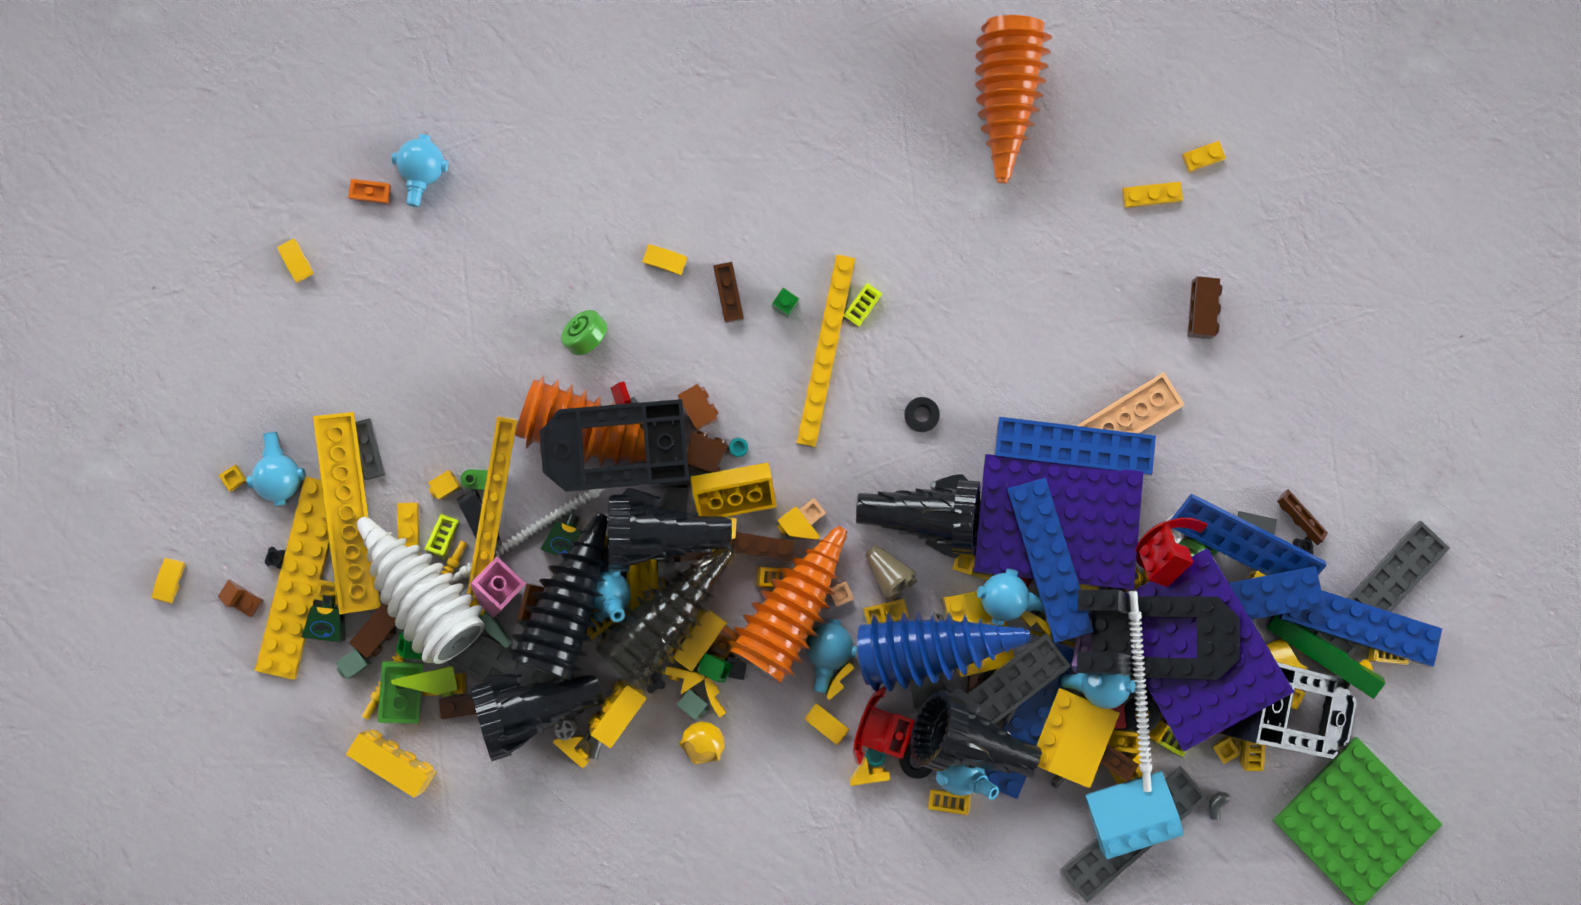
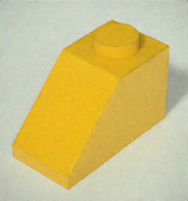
M797 506L777 520L779 523L777 528L783 535L787 533L789 537L812 540L820 538Z

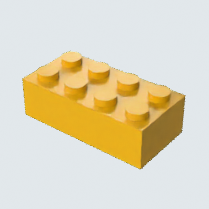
M769 462L690 477L698 516L727 517L777 507Z
M375 729L359 733L345 755L414 798L426 790L437 772L433 769V765L426 761H419L413 752L403 751L399 748L400 745L393 740L387 741L382 737L383 734Z

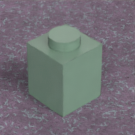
M354 649L336 662L338 673L343 678L346 677V679L355 677L372 664L357 649Z
M691 688L677 703V706L694 720L697 717L702 718L709 710L706 707L708 702Z

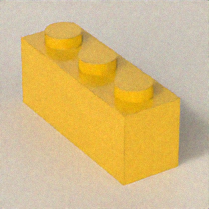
M707 609L706 612L704 610L700 612L696 618L699 622L694 628L692 626L689 627L684 634L687 637L683 644L679 642L672 651L675 653L672 658L691 672L715 641L723 627L728 623L710 609Z

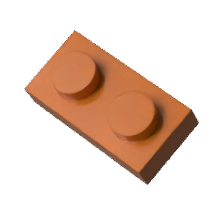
M351 179L348 198L350 200L389 204L391 185L389 183Z

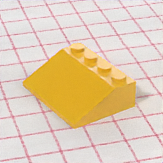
M977 591L942 597L945 618H947L948 612H950L953 620L961 622L965 614L968 622L978 623L981 618L983 624L995 625L992 623V617L984 610L981 598L977 597ZM1004 621L1003 626L1008 627L1007 621ZM1013 649L997 654L994 660L990 657L984 659L980 669L974 663L970 664L966 675H963L959 668H957V676L963 677L998 669L1014 657Z
M1059 688L1036 745L1042 751L1038 767L1091 788L1120 713L1112 709L1099 708L1090 703L1088 699Z

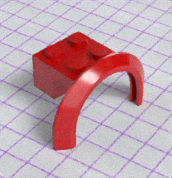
M1177 518L1161 522L1149 529L1136 546V561L1146 571L1148 580L1168 587L1194 563L1189 548L1175 542L1171 531L1172 528H1189L1201 533L1208 524L1193 518Z
M885 686L872 694L860 719L853 744V755L858 765H861L865 754L862 752V746L896 759H903L914 720L875 707L878 701L884 698Z

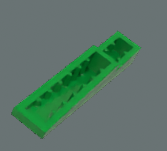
M1280 614L1275 615L1266 627L1269 631L1372 699L1378 695L1386 684L1383 677L1348 657V654L1302 626L1280 620Z

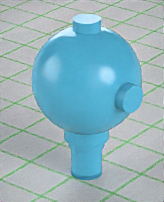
M419 134L418 139L406 142L399 149L398 153L392 154V164L397 165L400 175L407 181L408 195L406 205L411 207H420L423 191H426V185L435 182L442 172L448 171L449 167L448 160H444L440 149L430 141L431 137L425 134Z
M278 432L264 433L265 448L262 452L263 459L255 465L252 476L247 477V485L249 488H254L262 498L273 501L274 506L287 505L286 500L298 491L301 480H305L306 472L304 468H299L291 458L284 456L283 449L279 446Z
M1007 568L1006 573L990 577L984 586H979L977 590V597L981 598L982 606L987 614L992 617V623L1003 626L1004 621L1014 620L1025 611L1036 610L1044 612L1040 597H1037L1032 592H1028L1025 583L1017 577L1018 571Z
M602 570L600 576L606 581L597 582L596 590L603 596L595 597V606L602 612L592 613V618L599 622H603L604 618H611L614 622H620L625 617L624 610L630 601L629 584L620 572Z
M830 618L829 623L821 624L813 629L818 637L808 636L806 639V643L811 649H806L808 658L815 665L816 681L813 691L827 693L831 677L834 676L835 670L845 666L851 658L856 659L858 648L853 646L852 637L840 625V620Z
M1063 674L1061 679L1063 688H1071L1083 692L1090 703L1103 709H1112L1120 706L1127 700L1130 692L1133 693L1136 687L1135 681L1131 680L1129 676Z
M958 765L949 766L948 769L943 771H936L938 784L951 794L964 796L974 792L976 794H983L990 800H993L999 793V788L989 782L988 777L985 775V769L978 767L971 769Z

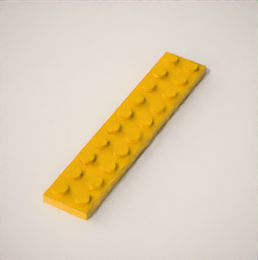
M354 412L313 416L339 615L378 609L380 607L379 592L374 588L376 577H372L369 573L372 562L367 560L368 550L363 544V539L356 524L362 517L368 518Z
M305 477L255 667V671L295 680L297 677L306 638H302V633L310 608L316 603L314 598L319 579H322L330 548L321 480Z

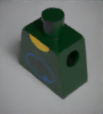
M569 513L565 524L556 521L540 550L557 556L559 553H568L571 549L569 543L576 542L581 535L582 530L577 529L580 517Z
M324 594L322 605L311 606L302 638L333 642L346 640L345 614L339 615L338 607H334L335 595Z

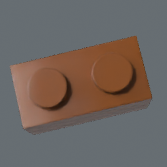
M696 384L677 395L679 399H682L683 407L696 430H700L718 420L716 415L719 413L715 405H710L706 398L709 395L704 386L700 388Z

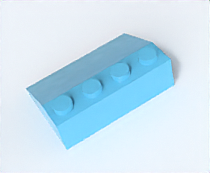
M1162 771L1151 774V792L1143 791V777L1085 795L1099 848L1106 859L1184 835L1177 809Z

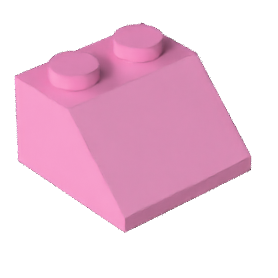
M496 557L470 585L478 604L494 618L526 583Z

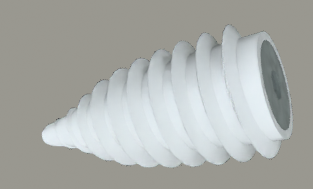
M362 517L356 523L358 525L357 529L363 539L364 546L368 550L367 560L372 562L369 573L372 577H376L374 588L381 592V602L388 605V615L396 618V627L404 630V639L406 641H413V651L422 653V660L426 663L434 662L435 664L449 661L466 650L484 630L485 624L479 618L483 609L482 606L470 607L473 595L460 596L464 588L463 584L450 585L454 575L452 573L440 575L443 570V564L429 565L432 555H417L420 550L419 545L407 547L405 546L406 538L397 540L392 536V532H386L370 518Z

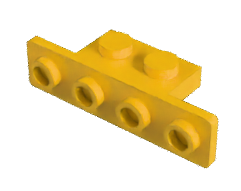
M650 559L646 562L630 565L629 572H626L631 593L628 604L630 612L645 610L644 590L659 589L657 559Z

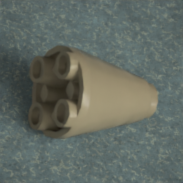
M876 545L865 554L868 558L867 562L886 600L898 599L903 594V589L907 586L909 588L918 581L916 573L883 548H879Z

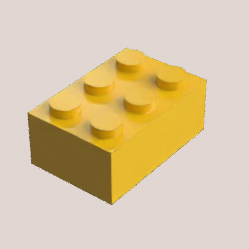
M624 677L621 681L618 680L612 688L613 693L610 697L606 696L604 698V704L600 705V711L597 714L594 713L588 721L591 736L610 749L647 699L642 689L636 685L633 686Z

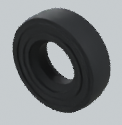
M917 397L906 406L904 417L907 425L914 431L927 432L937 425L940 411L932 399ZM919 407L928 409L930 413L929 419L925 422H919L915 418V410Z
M1133 697L1124 707L1125 722L1131 729L1137 731L1139 730L1137 728L1139 722L1136 721L1134 714L1135 708L1138 706L1135 705L1137 700ZM1147 697L1145 701L1148 704L1145 706L1148 707L1150 713L1149 721L1147 722L1149 727L1147 729L1151 731L1158 725L1161 713L1157 703Z
M908 744L903 759H899L901 769L907 776L914 779L928 776L933 771L932 769L923 766L920 768L911 766V746Z

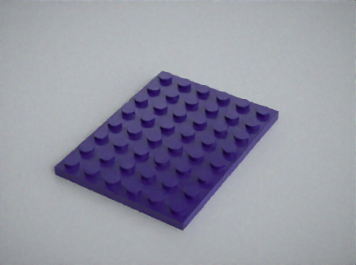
M985 454L973 572L996 575L1006 573V569L1009 568L1018 571L1017 577L1034 579L1006 489L1046 478L1078 583L1134 590L1136 546L1138 544L1144 471L1126 469L1118 471Z
M1208 548L1192 556L1194 563L1168 587L1150 581L1134 590L1137 591L1138 596L1219 597L1241 618V660L1228 670L1220 680L1145 678L1146 686L1183 751L1193 748L1295 692ZM1142 617L1139 619L1142 622L1140 625L1142 630L1140 632L1143 633L1141 644L1144 646L1141 650H1144V653H1142L1144 657L1197 658V618Z

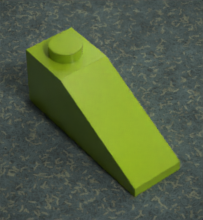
M453 665L391 680L393 685L436 695L442 694V697L454 695V691L458 690Z

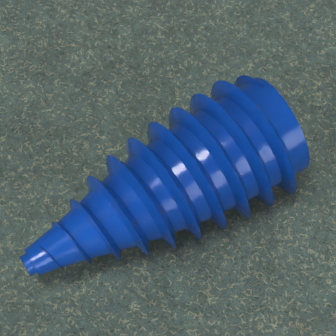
M919 611L915 620H908L903 612L900 621H894L890 613H888L886 622L879 623L876 615L873 614L871 624L860 625L857 634L858 658L864 682L866 685H870L874 691L879 690L883 683L890 692L895 688L897 681L903 689H907L911 679H914L917 686L921 687L925 676H928L936 684L942 672L948 680H951L954 670L959 668L963 675H966L970 664L974 663L980 669L984 659L990 657L994 660L999 653L1008 652L1010 649L1031 642L1029 629L997 626V624H983L981 618L978 623L968 622L965 614L961 622L955 621L950 612H948L946 621L938 620L934 611L930 620H923Z

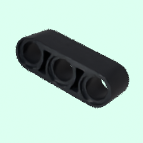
M476 489L458 497L457 502L476 538L483 501Z

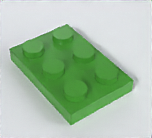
M382 661L378 723L419 724L421 691L393 685L391 680L422 673L423 662Z

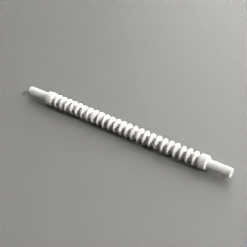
M605 489L584 491L583 495L579 494V497H574L573 501L570 499L568 504L565 502V506L555 509L554 513L550 512L549 516L545 515L544 519L540 518L541 521H535L536 524H531L530 528L526 527L525 531L521 530L520 534L516 533L515 537L511 536L512 539H506L507 542H502L501 546L497 545L494 559L496 557L500 558V554L505 555L504 552H509L510 548L514 549L515 545L519 546L520 542L524 543V539L529 540V536L534 537V533L538 534L539 530L543 531V528H548L549 524L553 525V521L558 522V518L562 519L563 515L567 516V513H572L573 509L577 510V506L582 507V503L587 504L586 501H591L592 497L597 498L600 496L599 493ZM468 563L467 567L462 566L459 568V572L454 574L450 585H453L462 578L470 577L472 564Z
M1129 591L1130 612L1128 617L1131 620L1129 624L1132 625L1129 630L1132 631L1130 633V636L1133 637L1130 640L1133 642L1131 653L1134 654L1131 658L1134 660L1132 665L1135 666L1132 670L1135 671L1133 673L1136 683L1134 693L1137 695L1134 698L1137 700L1135 705L1138 706L1135 710L1138 711L1136 713L1138 717L1136 721L1139 722L1137 724V728H1139L1137 733L1140 735L1137 738L1140 739L1138 741L1140 745L1138 750L1141 751L1139 753V756H1141L1139 768L1143 777V791L1151 792L1150 772L1153 768L1150 763L1152 759L1149 757L1151 756V752H1149L1151 747L1148 745L1151 742L1148 741L1150 739L1148 735L1150 731L1147 729L1149 727V724H1147L1149 719L1146 718L1149 714L1146 712L1148 707L1145 706L1148 702L1145 701L1147 699L1145 695L1147 691L1144 689L1146 688V684H1144L1146 679L1143 678L1146 675L1143 672L1145 670V667H1143L1145 662L1142 661L1144 659L1142 655L1144 650H1141L1144 645L1141 644L1143 633L1140 632L1142 630V627H1140L1142 622L1139 620L1142 618L1138 607L1137 591Z

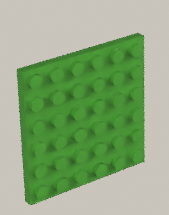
M1354 737L1272 820L1354 905H1365L1443 825L1358 737Z

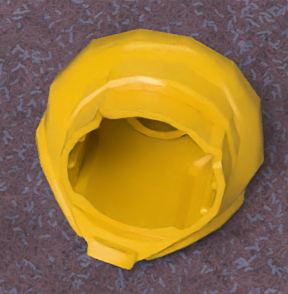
M703 721L691 724L683 732L682 740L679 743V746L686 752L693 764L719 761L725 749L724 737L720 729L712 723Z

